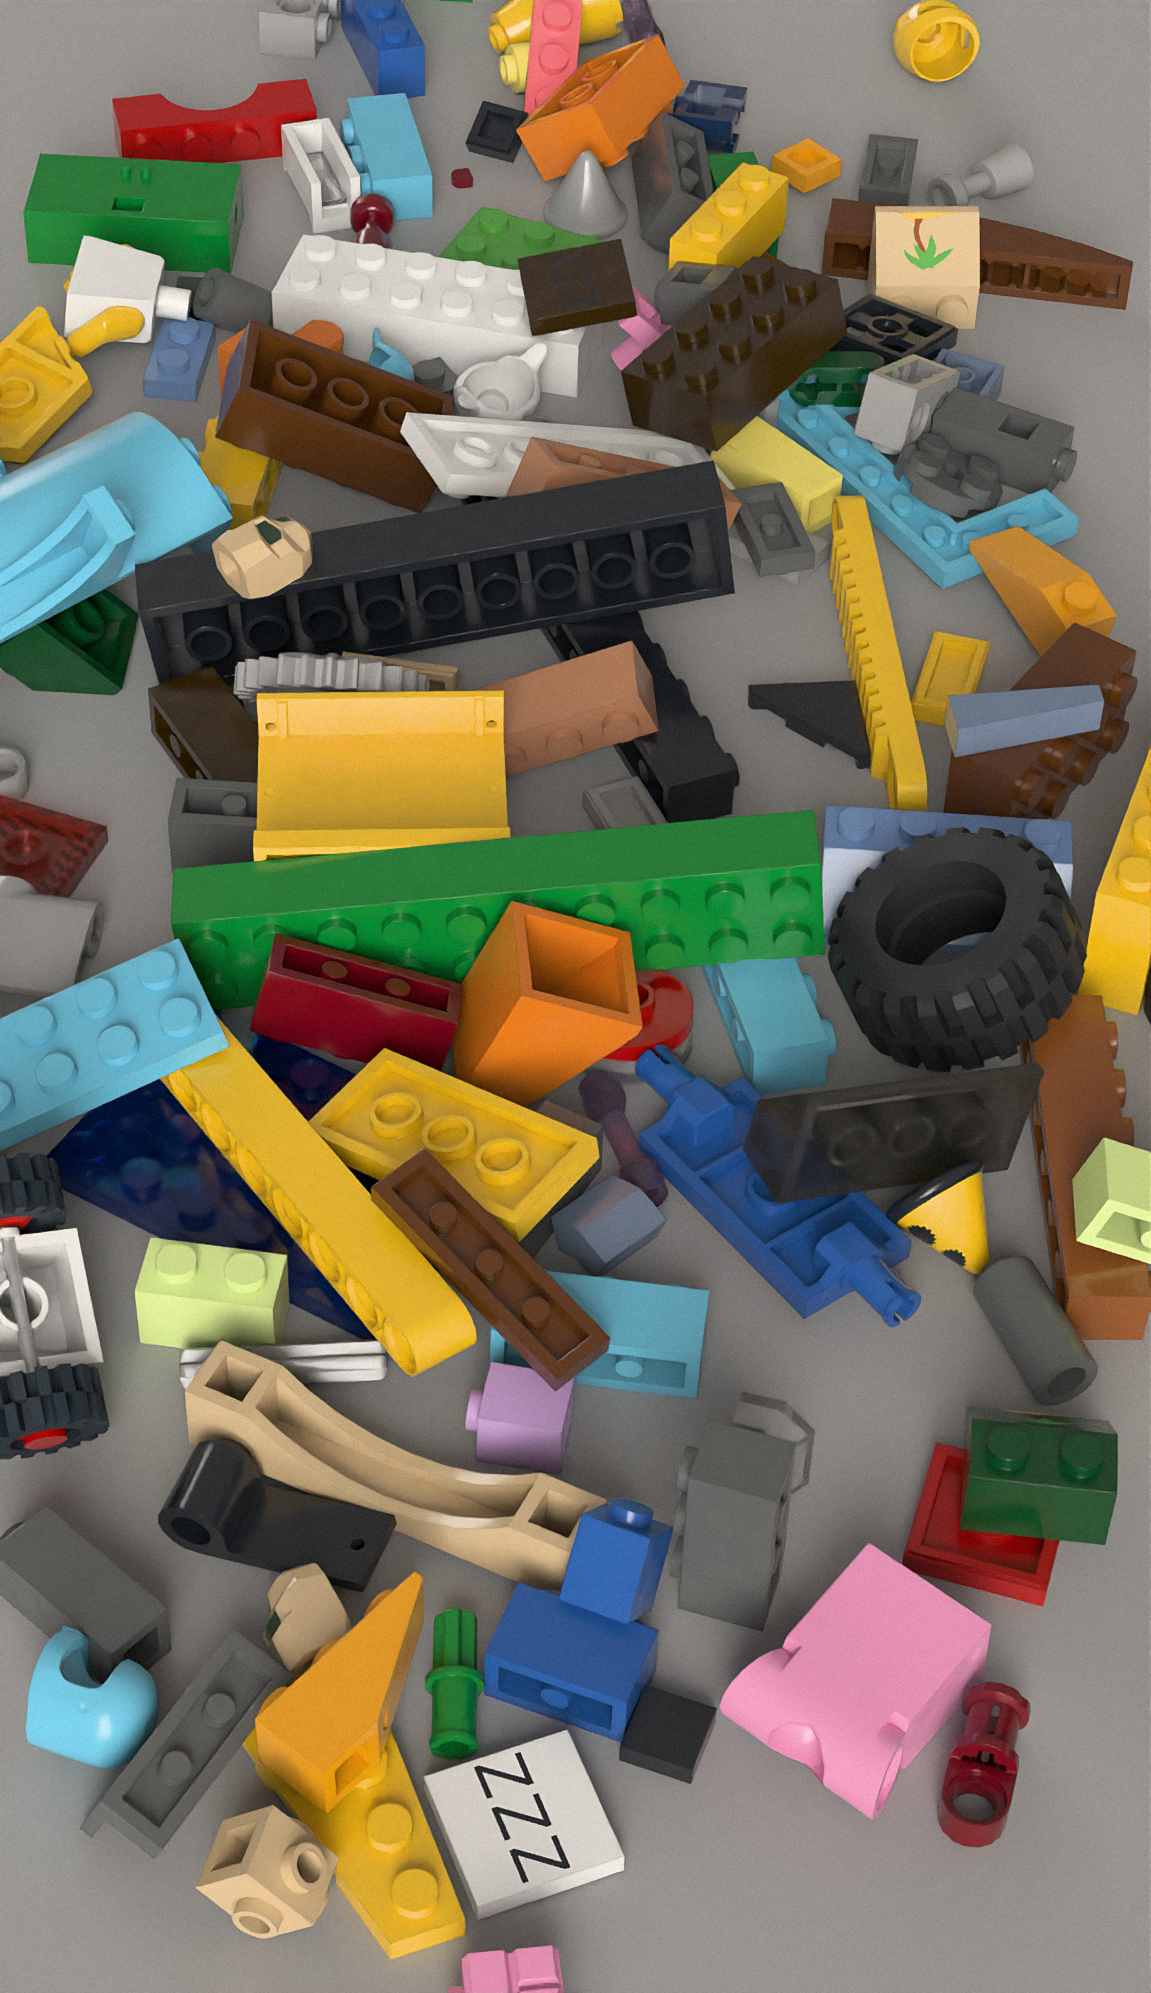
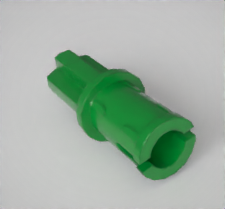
M448 1607L444 1613L438 1614L434 1618L433 1670L429 1671L425 1676V1690L432 1695V1724L429 1749H431L433 1755L449 1760L468 1758L478 1751L476 1737L477 1696L484 1690V1676L481 1672L477 1671L478 1619L472 1611L460 1610L459 1607Z

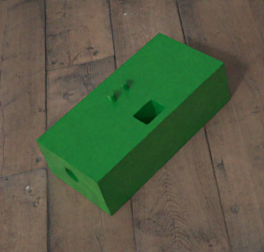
M40 153L23 209L28 263L75 265L82 239L85 235L119 245L128 244L137 250L161 256L165 261L164 270L207 273L211 268L216 267L231 274L244 217L241 164Z

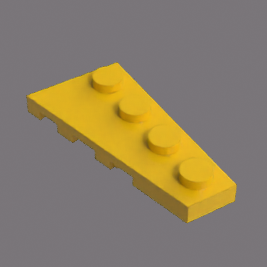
M255 1726L242 1743V1746L254 1761L256 1773L271 1794L277 1793L293 1817L309 1826L313 1831L314 1838L339 1857L334 1870L336 1884L388 1957L394 1959L464 1936L466 1933L465 1916L391 1729L380 1764L330 1812L325 1814L259 1761Z

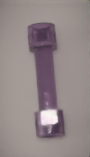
M596 1071L587 1075L578 1087L582 1098V1106L587 1117L604 1125L603 1130L621 1167L619 1178L641 1188L656 1207L660 1206L668 1196V1189L664 1183V1174L655 1159H646L624 1113L626 1110V1094L621 1083L609 1071Z

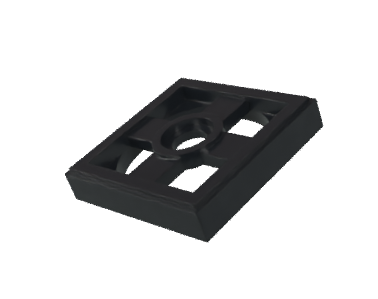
M869 294L844 309L846 327H852L865 333L859 337L848 333L829 351L873 352L883 357L887 364L912 354L932 361L938 356L942 348L949 350L956 345L958 328L884 298ZM882 330H885V331H890V332H892V333H885V332H881V331H882ZM884 345H898L908 350L901 354L884 347Z

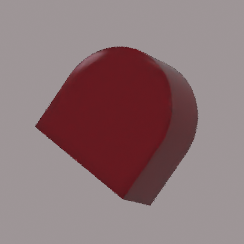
M469 168L456 169L451 173V184L454 187H473V177Z

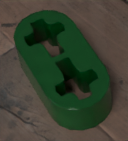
M828 351L788 387L789 395L796 403L802 406L833 405V407H861L866 384L859 383L862 375H869L870 372L888 364L883 357L873 352ZM808 375H818L815 383H805Z

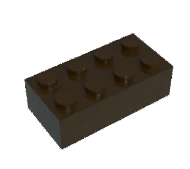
M751 257L620 371L632 424L717 452L848 334L838 279L814 273L811 270L799 269L770 261L767 258Z

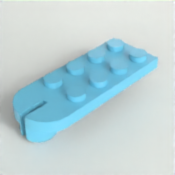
M179 938L0 1018V1151L230 1047Z

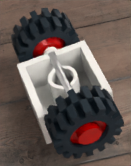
M17 1153L13 1158L9 1159L6 1158V1154L0 1155V1459H12L17 1455H21V1459L29 1458L39 1452L51 1454L58 1452L57 1449L62 1447L71 1449L80 1446V1441H92L98 1438V1434L106 1433L108 1427H110L98 1372L104 1360L77 1228L57 1230L56 1226L64 1225L68 1216L56 1160L53 1158L47 1159V1155L37 1154L30 1158L29 1153Z

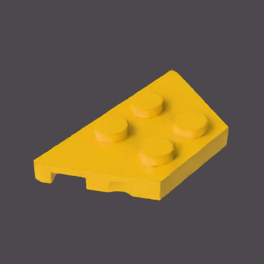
M39 305L0 343V458L3 462L25 463L93 393L85 371L79 362L74 361L66 341L62 335L59 336L50 322L47 311Z

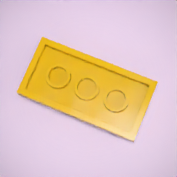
M386 1048L376 1055L308 1121L346 1166L377 1180L383 1179L425 1148L518 1243L600 1158L596 1137Z

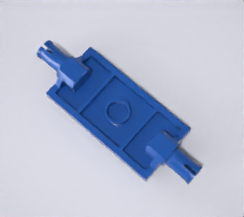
M665 1044L655 1046V1052L661 1056V1059L650 1049L644 1052L636 1063L635 1074L645 1081L667 1103V1112L660 1122L639 1133L638 1151L803 1319L854 1291L883 1318V1321L890 1328L900 1325V1319L895 1315V1312L906 1321L917 1311L921 1303V1295L914 1289H911L891 1269L909 1258L911 1239L889 1220L872 1201L743 1076L724 1087H720L704 1076L696 1078L672 1054Z

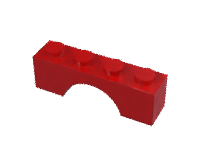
M307 79L258 83L253 94L245 101L217 110L185 108L170 102L162 94L112 99L115 143L119 158L227 163L283 157L281 125L317 119V110Z

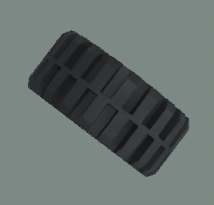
M959 827L947 829L946 835L935 838L930 833L914 838V845L902 851H899L898 847L883 855V863L874 870L868 867L856 879V890L853 893L848 891L845 893L836 911L839 918L833 919L828 937L830 969L862 1033L867 1036L870 1044L881 1054L893 1057L895 1062L917 1069L923 1063L926 1070L950 1072L951 1066L961 1065L965 1070L984 1067L985 1060L999 1056L1001 1061L1017 1054V1046L1030 1039L1035 1043L1044 1036L1049 1029L1047 1023L1052 1018L1060 1020L1072 1002L1069 992L1077 993L1085 973L1083 964L1087 957V945L1082 933V926L1053 862L1044 851L1034 848L1031 842L1013 834L1005 837L1002 831L980 827L978 833H970L969 829ZM993 932L977 948L957 959L935 965H922L930 955L951 941L976 933Z

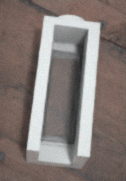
M323 118L281 125L283 169L288 172L309 214L313 234L352 228L350 224V208L353 202L361 196L360 176L330 119Z

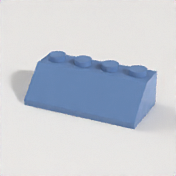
M825 805L820 853L825 944L829 945L828 937L833 919L839 918L836 911L847 891L853 893L856 890V879L868 867L874 870L883 863L882 856L898 847L899 851H902L914 845V838L928 833L934 838L946 835L947 829L965 827L969 829L970 833H978L980 827L997 829L1002 831L1005 837L1013 834L1031 842L1034 848L1044 851L1051 859L1057 873L1060 874L1071 900L1073 873L1072 822ZM993 932L976 933L958 938L935 952L967 954L982 944Z

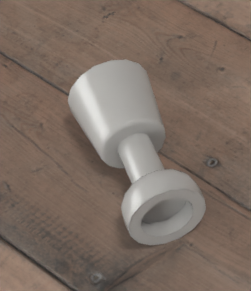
M1009 142L975 163L972 176L961 180L955 175L943 174L931 180L928 187L929 201L931 206H968L969 198L978 194L987 199H993L1030 187L1033 182V163L1029 154L1021 145Z

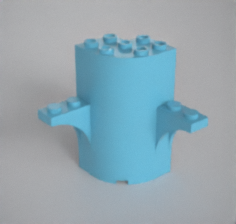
M131 412L7 474L4 463L0 458V643L134 574L135 564L161 560L189 545L194 554L213 550L211 544L228 530L233 520L231 505L223 490L217 485L212 486L200 468L201 462L197 450L190 440L185 437L178 439L161 422L146 413Z

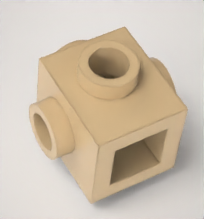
M271 1805L222 1820L195 1888L232 1916L233 1923L241 1931L261 1939L272 1938L280 1934L314 1926L316 1919L323 1912L328 1902V1886L339 1857L314 1838L313 1831L309 1826L300 1820L288 1817L277 1807Z

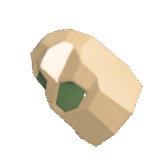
M262 515L233 530H227L211 544L217 568L226 582L243 598L248 599L270 596L302 577L312 564L313 559L311 532L302 523L285 516L273 520Z
M309 1563L283 1571L276 1578L267 1593L270 1617L262 1639L272 1659L294 1675L286 1685L287 1687H290L311 1667L316 1654L323 1645L335 1637L342 1639L352 1629L346 1610L325 1573L316 1563Z

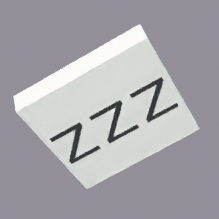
M568 1729L424 1776V1792L477 1920L624 1871L625 1856Z

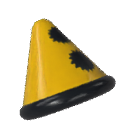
M979 1158L967 1159L936 1175L901 1197L885 1212L887 1218L894 1224L970 1273L980 1274L983 1267L991 1261L982 1178L984 1163Z

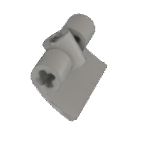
M0 876V992L47 998L76 985L82 957L93 958L99 950L104 924L102 903L38 894V891L30 883L21 878Z

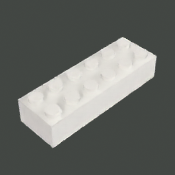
M303 234L272 291L273 328L293 334L312 320H324L334 323L341 328L344 334V355L358 360L369 361L373 350L372 342L375 328H378L381 339L390 347L400 351L408 359L411 366L420 361L440 357L457 377L474 364L498 361L501 357L507 355L520 357L535 344L544 343L547 345L548 354L541 363L537 373L541 392L575 398L578 397L603 338V323L532 336L519 269L511 270L487 266L477 261H458L434 257L425 252L411 253L387 249L377 244H358L334 240L325 235L311 236Z

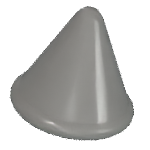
M584 151L577 157L554 195L547 200L543 210L546 223L552 227L578 235L593 236L597 239L606 238L617 233L626 223L628 213L625 204L617 196L597 157L591 151Z

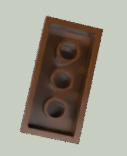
M250 319L227 365L215 438L231 443L238 448L247 449L280 461L289 467L298 468L331 480L343 487H350L385 500L392 505L422 513L437 484L417 458L400 430L407 412L452 416L454 397Z
M1074 622L1009 691L1099 685L1104 698L1099 730L960 757H954L952 750L943 813L1046 820L1049 817L1052 819L1059 817L1068 802L1070 794L1079 784L1086 786L1094 777L1099 762L1108 752L1111 754L1118 752L1127 737L1129 722L1125 721L1124 717L1126 706L1131 701L1137 687V677L1132 676L1137 650Z

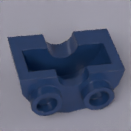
M690 80L684 96H676L673 113H668V115L702 130L707 151L725 154L735 153L740 135L733 133L734 124L737 125L739 123L741 112H745L748 88Z

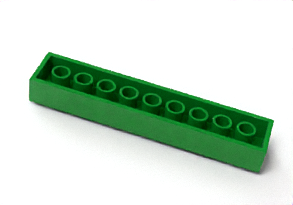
M814 810L173 869L171 927L174 940L179 938L213 1010L254 1007L256 994L275 933L461 984L511 901L630 932L635 971L716 965L717 962L731 964L740 960L825 955L821 859Z

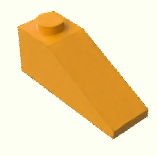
M1019 526L970 541L968 549L1040 657L1074 622L1109 637L1117 614L1088 572Z

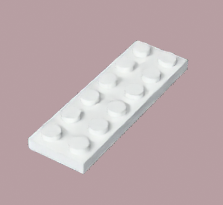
M409 412L406 413L400 430L442 493L460 499L467 498L470 495L491 496L498 499L506 498L508 489L531 437L674 467L713 460L703 447L649 430ZM715 463L718 477L730 490L736 489Z

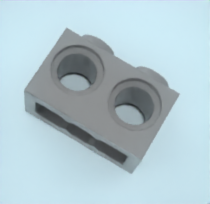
M263 0L258 11L260 54L316 60L323 42L328 43L330 41L333 19L340 18L341 0Z
M912 354L870 372L854 435L870 440V444L879 452L891 455L900 454L905 445L917 443L922 433L931 434L933 415L953 389L957 388L961 371Z

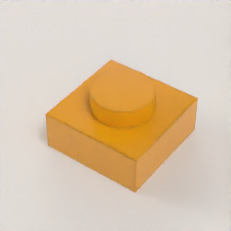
M806 138L773 154L771 172L789 177V184L801 192L807 193L840 177L842 159L810 138Z

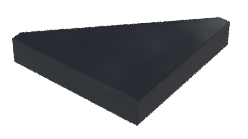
M855 680L748 685L747 701L751 709H767L785 719V727L823 748L828 743L855 758L858 769L869 768L871 751Z

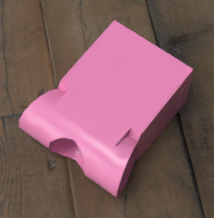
M868 1543L787 1635L783 1647L772 1650L757 1658L730 1683L722 1696L719 1707L723 1715L771 1749L806 1764L823 1786L874 1821L881 1814L891 1794L900 1768L905 1769L960 1707L967 1689L982 1682L991 1624Z

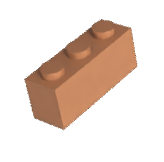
M633 641L470 690H504L506 777L515 776L524 771L557 761L572 759L587 752L617 743L628 742L634 738L659 731L653 677Z

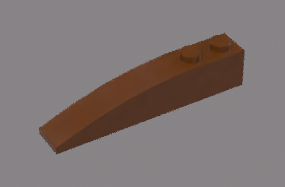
M832 198L825 231L821 275L868 280L875 206L899 205ZM979 217V293L1126 310L1133 261L1062 237Z

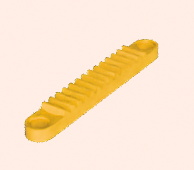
M863 495L834 496L831 514L832 548L829 579L833 580L832 593L836 595L835 608L839 609L838 622L842 624L841 637L845 638L844 651L848 653L847 666L851 668L850 680H855L870 746V776L883 780L889 809L926 812L927 777L866 501Z

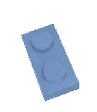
M188 317L187 322L163 318L143 377L144 397L197 401L216 341L214 324Z

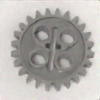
M288 652L280 653L278 659L261 656L259 660L245 659V662H237L234 695H238V699L248 700V703L257 704V693L429 691L430 680L427 679L426 675H418V671L402 670L403 667L387 666L386 661L375 658L342 657L336 653L320 656L310 653Z

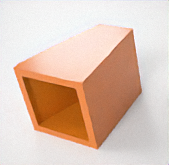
M511 901L461 983L463 984L459 1021L452 1040L455 1078L520 1106L527 1107L637 1036L643 1026L630 932Z

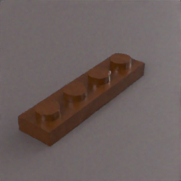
M425 1148L371 1187V1201L555 1392L609 1350L610 1337Z

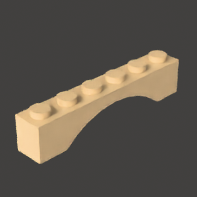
M222 1340L219 1341L184 1391L189 1443L197 1446L199 1442L206 1440L215 1441L221 1438L236 1441L250 1452L252 1460L261 1474L315 1497L393 1514L397 1522L395 1531L508 1579L540 1590L552 1589L561 1592L581 1514L607 1503V1500L541 1472L523 1475L484 1474L446 1466L412 1454L371 1434L339 1414L308 1390L283 1365Z

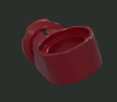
M984 1682L980 1685L971 1686L964 1694L962 1708L963 1713L967 1716L962 1738L957 1739L952 1746L938 1805V1822L942 1831L952 1841L966 1847H983L992 1844L1001 1837L1006 1826L1019 1769V1756L1015 1752L1019 1730L1025 1728L1029 1722L1031 1714L1029 1701L1022 1697L1018 1690L995 1682ZM996 1705L1000 1707L999 1717L991 1715L992 1708ZM982 1751L990 1753L987 1762L981 1760ZM976 1794L991 1803L995 1814L988 1819L971 1820L962 1816L956 1810L953 1801L961 1795Z

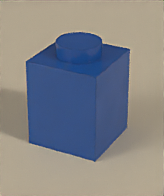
M620 1498L611 1499L610 1504L605 1503L581 1514L559 1600L624 1624H629L651 1612L673 1534V1526L653 1520L654 1511L648 1506Z

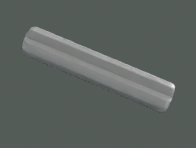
M377 1339L237 1346L283 1365L302 1384L381 1381L386 1378L387 1351ZM215 1347L185 1348L181 1351L179 1367L180 1381L183 1388H187Z

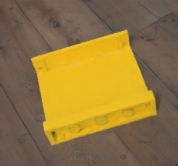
M504 690L257 693L259 747L257 830H254L253 834L254 861L511 838L510 827H508L506 797Z

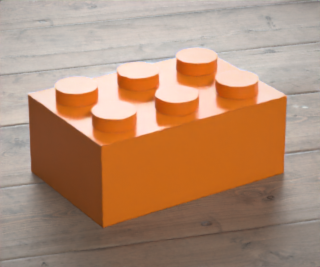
M657 34L584 61L516 131L544 182L563 175L565 177L577 157L584 151H591L603 167H610L628 156L629 151L627 147L647 134L650 129L649 124L657 118L660 112L667 113L673 108L671 101L685 87V84L661 38Z

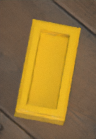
M940 631L934 632L911 700L915 721L945 727L948 695L978 693L988 662L991 642Z

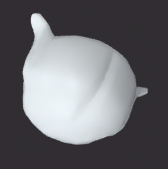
M537 343L520 357L507 355L501 357L498 361L481 362L467 368L458 377L453 389L454 402L459 416L520 421L525 416L533 415L539 404L541 385L537 373L541 363L548 354L547 345Z

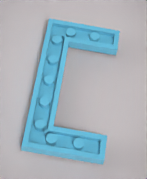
M808 375L805 383H815L818 375ZM862 375L859 383L866 384L869 375ZM788 388L777 397L779 399L777 430L843 475L841 494L863 495L870 521L942 589L984 573L968 549L972 540L1016 526L1021 527L1047 546H1052L1077 535L1079 517L1046 488L956 523L948 514L923 503L909 493L913 482L904 474L898 482L893 473L894 465L866 439L854 435L855 429L843 418L858 413L860 407H833L834 405L802 406L791 398Z

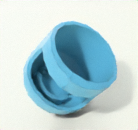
M62 1626L61 1631L55 1633L45 1645L34 1669L28 1694L25 1728L27 1742L37 1748L90 1767L103 1770L117 1769L130 1763L154 1730L160 1705L158 1686L151 1674L140 1664L129 1659L120 1662L103 1685L97 1683L89 1670L88 1638L76 1629ZM63 1661H64V1675H63V1671H62Z

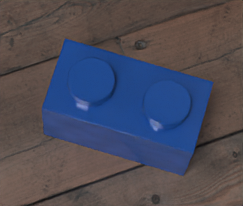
M518 1582L485 1651L484 1695L622 1743L645 1685L650 1686L656 1672L659 1630L644 1625L638 1619L629 1624H624L559 1600L560 1591L552 1589L540 1590Z

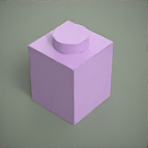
M491 1362L484 1390L472 1388L467 1407L466 1430L477 1432L476 1461L560 1474L573 1421L575 1377L555 1392L533 1368Z

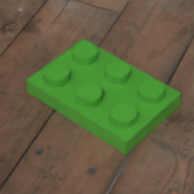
M482 206L438 257L458 261H477L487 266L518 270V258L600 243L602 241L593 236L578 235L554 228L545 222H534L507 214L500 209H490Z

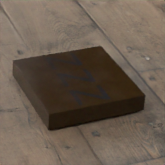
M621 239L517 259L532 336L638 316Z

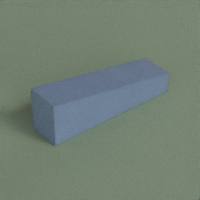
M1099 685L948 695L945 727L954 757L966 756L1099 730L1104 698Z

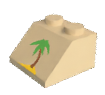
M875 206L866 295H876L951 324L958 329H974L980 289L979 207Z

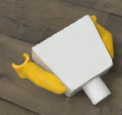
M84 235L75 267L70 272V279H67L63 284V288L67 293L64 337H67V345L71 350L73 359L75 356L79 358L87 356L104 343L115 341L147 343L152 339L157 317L187 322L192 290L163 285L165 261L161 256L137 250L128 244L119 245Z

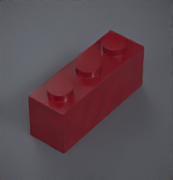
M275 933L256 994L249 1032L267 1036L277 1042L293 1043L330 1053L340 1059L356 1060L367 1064L386 1048L441 1072L458 1025L463 984Z

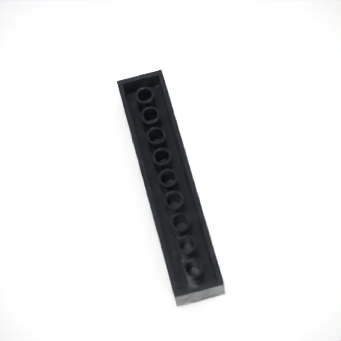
M714 460L312 532L313 559L312 564L304 575L270 596L254 599L243 598L226 582L217 568L213 550L135 564L138 612L159 684L213 666L225 684L230 685L235 682L237 662H245V659L259 660L261 656L278 659L280 653L288 652L310 653L320 656L327 655L328 653H336L342 656L343 652L385 657L735 594L726 507Z

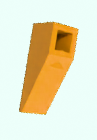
M415 1571L395 1590L386 1589L381 1592L369 1605L364 1618L342 1639L335 1637L323 1645L316 1654L311 1667L290 1687L282 1686L272 1692L262 1704L255 1718L259 1761L325 1814L330 1812L380 1764L424 1623L423 1577Z

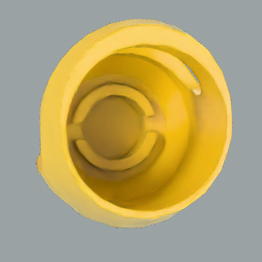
M922 0L915 3L898 17L893 31V50L901 65L909 73L934 82L947 81L964 72L975 59L980 45L978 26L974 19L946 0ZM968 31L969 43L968 46L965 48L966 36Z

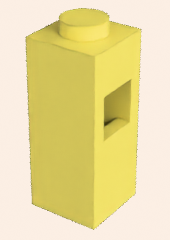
M756 416L717 452L711 450V458L736 489L782 482L805 531L813 533L831 523L832 502L834 496H841L843 475L760 417Z

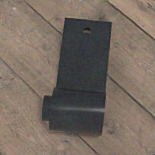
M225 1438L215 1441L206 1440L197 1444L158 1514V1524L162 1531L173 1542L185 1549L278 1573L301 1565L316 1563L325 1573L331 1585L362 1593L397 1525L395 1515L263 1485L260 1472L252 1460L250 1452L238 1442Z

